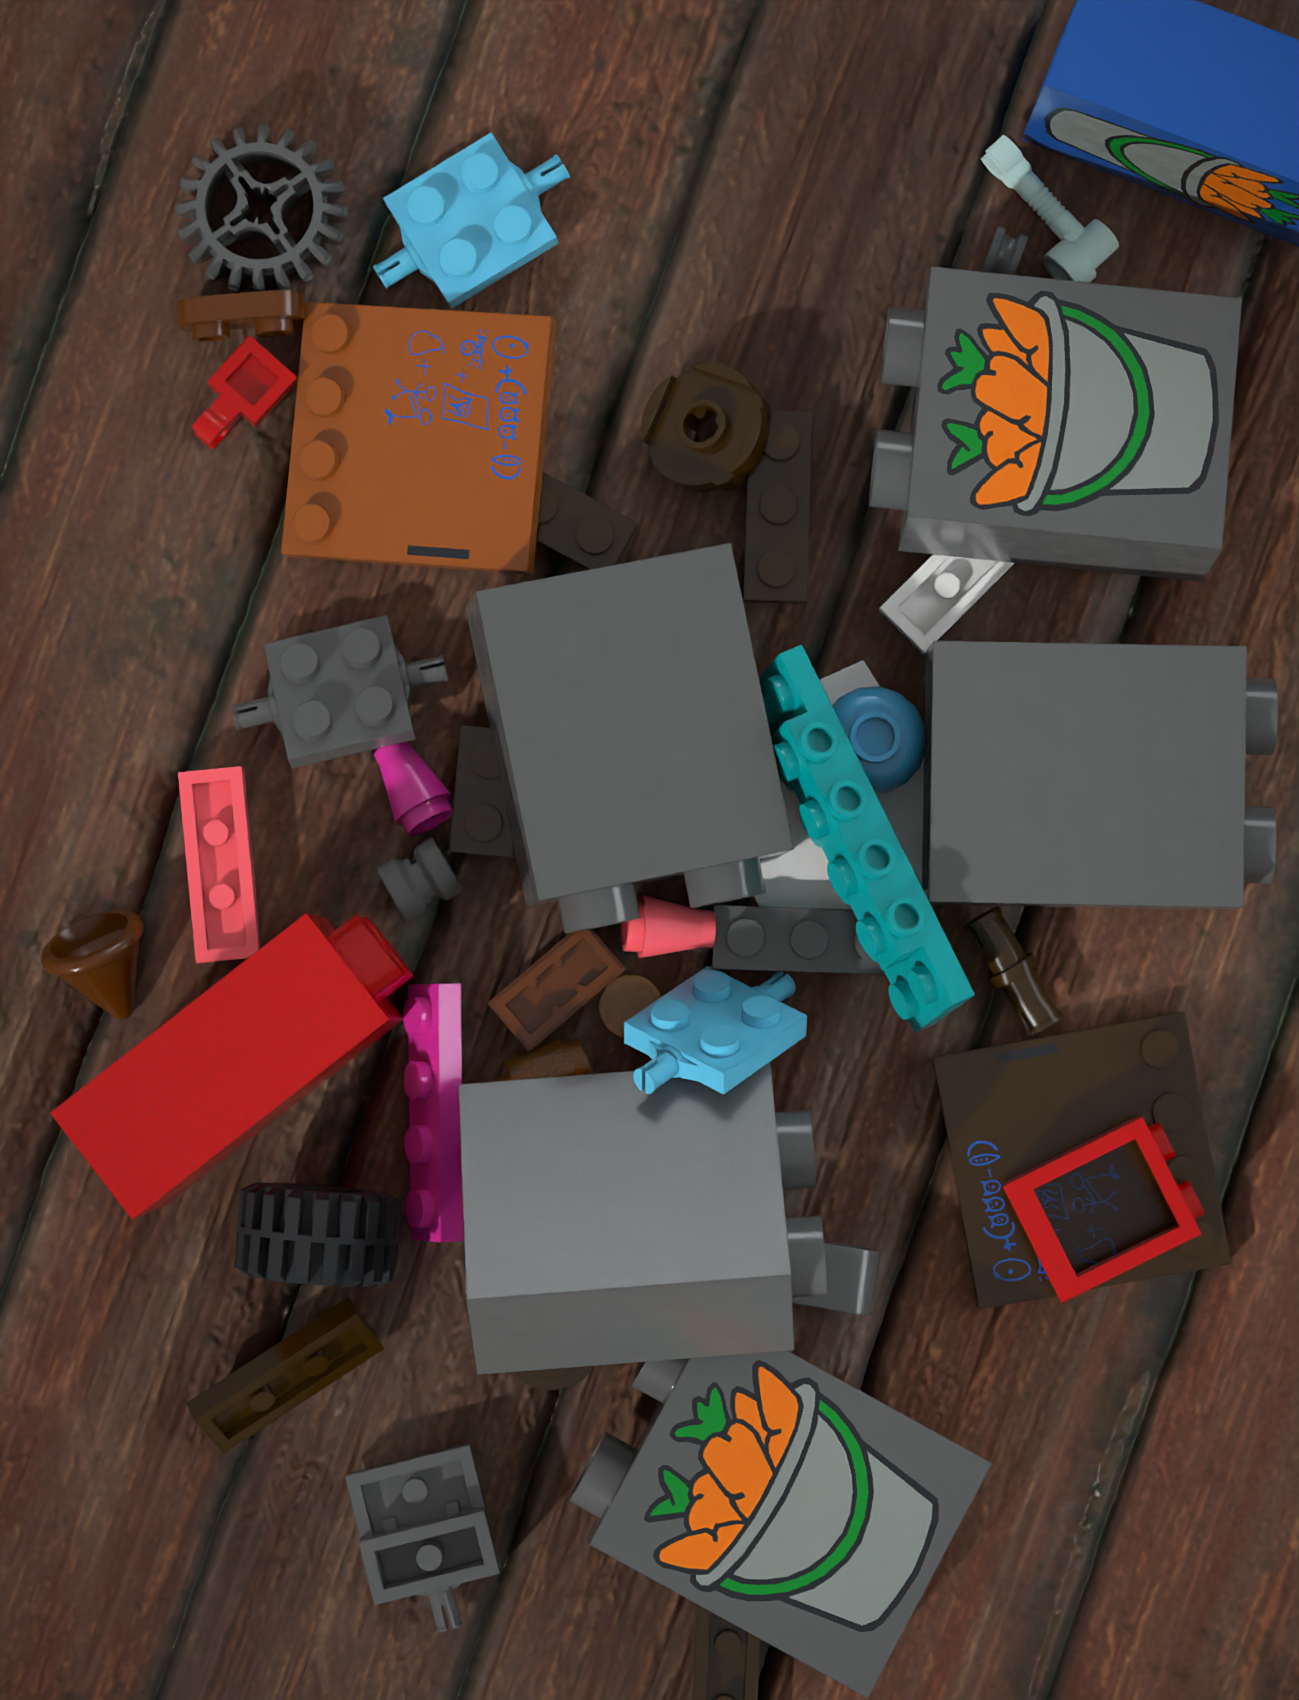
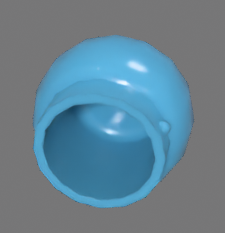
M880 686L860 687L840 696L832 705L875 793H887L907 783L920 768L927 748L925 724L917 708L900 693Z

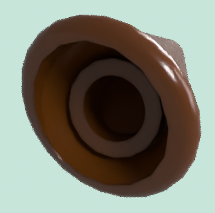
M110 910L85 917L64 928L47 943L41 955L42 966L49 973L59 976L114 1018L125 1020L131 1016L134 1010L139 946L144 923L138 914L128 910Z

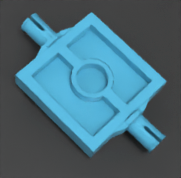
M489 133L383 198L401 229L405 248L377 265H373V268L386 289L419 269L421 274L435 283L448 306L452 309L559 244L557 236L541 212L538 196L563 180L569 179L570 175L557 154L524 174L519 167L508 160L493 134Z
M706 966L624 1022V1043L643 1052L652 1059L644 1066L637 1068L633 1073V1079L640 1091L645 1089L646 1094H651L669 1079L681 1077L698 1081L724 1095L806 1037L807 1015L781 1002L795 993L796 988L790 975L785 974L784 976V972L779 971L760 986L750 987L721 971Z

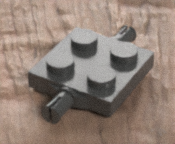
M388 615L264 644L270 672L268 697L239 704L234 703L231 704L238 731L248 727L275 722L276 727L283 735L291 768H297L416 739L410 713L413 696L412 689L442 681L447 682L449 678L443 654L406 664L403 656L396 648Z

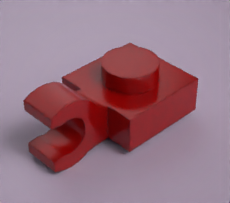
M249 335L207 381L208 386L219 397L191 426L195 431L194 435L213 451L227 437L241 416L257 428L298 383L297 376Z

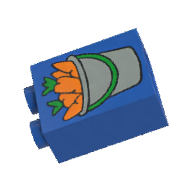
M1076 0L1021 140L1299 246V39L1197 0Z

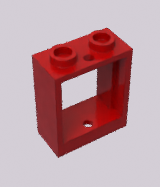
M1138 1115L1002 1182V1186L1061 1303L1202 1234L1195 1219L1206 1215L1189 1180L1178 1185L1176 1184L1166 1164V1161L1176 1157V1154L1159 1122L1148 1127L1144 1118ZM1135 1139L1177 1224L1076 1274L1034 1189Z

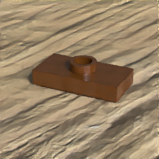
M593 929L569 933L489 1001L488 1005L530 1052L625 971L626 968Z

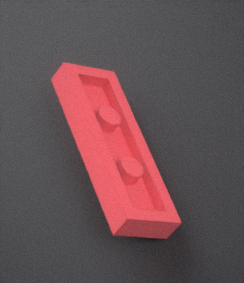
M244 767L178 772L196 963L248 959L261 949Z

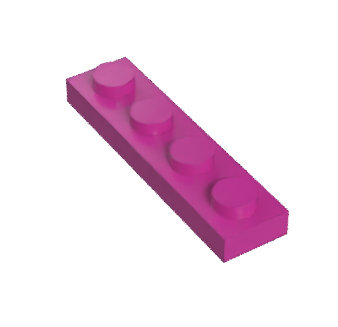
M461 983L408 984V999L403 1009V1022L409 1040V1063L404 1072V1088L409 1097V1128L405 1135L404 1148L406 1157L410 1162V1192L405 1202L406 1219L411 1227V1240L460 1242L464 1241L459 1084H462Z

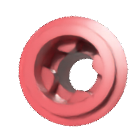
M640 895L638 900L641 918L621 923L622 950L636 952L638 958L696 948H713L715 943L716 915L714 910L690 908L689 906L646 895Z

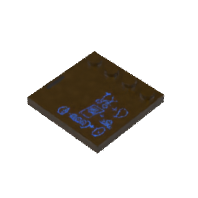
M1176 1012L932 1057L978 1309L1057 1296L1002 1186V1182L1138 1115L1144 1118L1148 1127L1157 1122L1161 1124L1176 1154V1157L1166 1161L1176 1184L1178 1185L1189 1180L1206 1215L1195 1219L1202 1234L1091 1289L1231 1264L1185 1012ZM1135 1139L1034 1189L1076 1274L1177 1224Z

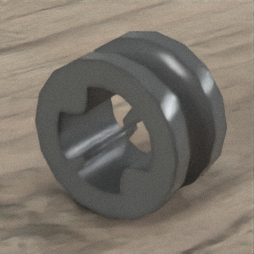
M998 225L981 272L1015 275L1028 236L1021 233L1020 236L1012 238L1007 235L1005 227Z

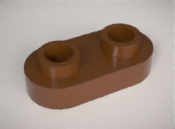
M294 290L190 297L177 302L179 329L192 332V340L196 342L227 340L231 338L230 330L255 328L256 336L259 337L287 336L294 333L293 324L306 320L304 293Z

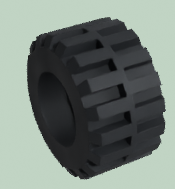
M294 1183L251 1184L241 1188L234 1268L251 1277L281 1282L343 1287H377L396 1280L402 1201L388 1193L364 1189Z

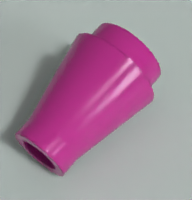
M410 741L381 747L374 753V757L380 766L395 824L398 826L403 825L409 836H416L430 831L447 821L454 814L449 803L452 794L413 749Z

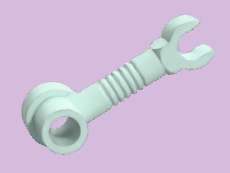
M1003 134L985 150L986 154L981 158L982 162L995 177L1002 180L1007 187L1013 188L1025 202H1028V205L1033 207V211H1037V215L1041 216L1042 220H1045V224L1049 225V228L1061 240L1042 258L1050 275L1058 280L1090 283L1096 277L1095 269L1119 248L1117 238L1105 224L1097 219H1093L1084 228L1068 210H1065V206L1061 205L1060 201H1057L1056 196H1053V193L1049 192L1047 187H1044V183L1033 173L1031 165L1023 157L1018 147Z

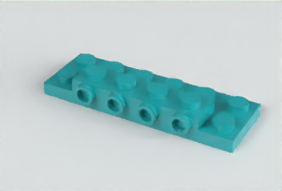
M799 645L780 653L759 677L778 774L786 787L794 790L800 802L798 811L804 830L816 846L822 847L829 861L827 873L833 889L844 903L851 906L858 920L856 923V933L861 946L873 961L879 963L891 984L888 991L895 1011L903 1020L909 1021L914 1033L936 1024L975 994L803 646Z

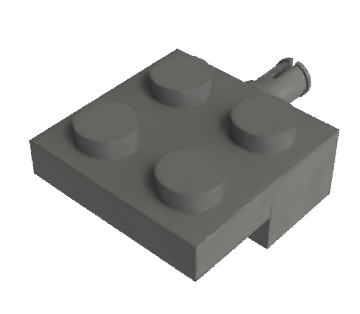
M471 1442L347 1473L345 1479L360 1536L359 1546L374 1605L413 1595H428L436 1632H445L448 1629L443 1605L446 1607L451 1630L463 1626L453 1589L465 1582L500 1574L502 1567Z

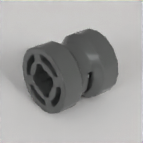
M433 837L415 846L414 859L409 860L406 858L402 861L391 859L377 867L386 888L408 923L425 913L427 904L433 902L432 897L435 895L440 899L449 900L464 891Z

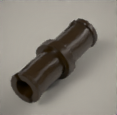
M996 906L975 917L963 927L966 932H969L993 974L988 979L994 989L1002 988L1024 1025L1026 1034L1031 1036L1050 1027L1064 1015L1061 1010H1058L1034 968L1039 963L1033 953L1025 954L1003 917L1002 910L999 906Z

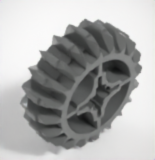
M260 124L258 126L257 142L253 143L248 142L242 127L233 129V138L237 146L226 150L219 138L212 139L210 146L217 159L210 163L203 156L195 155L191 163L198 173L203 175L202 179L182 177L179 184L184 192L196 197V200H183L175 205V211L178 216L186 219H196L178 229L179 236L183 242L201 240L189 252L192 262L197 265L213 258L206 272V276L213 283L221 280L230 270L228 288L232 293H240L244 289L248 278H253V292L268 291V280L276 279L279 290H292L287 276L296 271L306 285L314 282V276L307 263L314 259L319 265L326 268L330 267L333 262L332 257L321 247V244L325 242L334 246L342 245L345 239L341 231L329 226L328 223L343 222L348 220L349 217L347 207L329 203L339 199L346 193L342 181L324 182L335 171L332 160L330 158L321 159L311 165L318 152V147L312 140L306 141L296 152H293L296 135L289 128H285L280 134L277 144H273L271 130L267 124ZM259 164H271L289 169L296 173L297 176L289 181L283 177L274 183L263 184L254 180L244 168ZM229 180L237 192V203L234 210L223 218L225 225L214 232L212 227L214 200L222 185ZM245 189H250L257 201L264 199L267 206L270 200L275 201L270 208L274 216L272 219L279 234L276 235L268 223L261 224L258 217H256L254 223L249 222L253 218L254 213L251 208L252 203ZM312 191L313 215L311 223L303 238L296 244L287 230V219L289 214L301 205L299 198ZM252 239H263L272 244L280 255L268 259H249L236 255L226 248L235 242L241 246Z

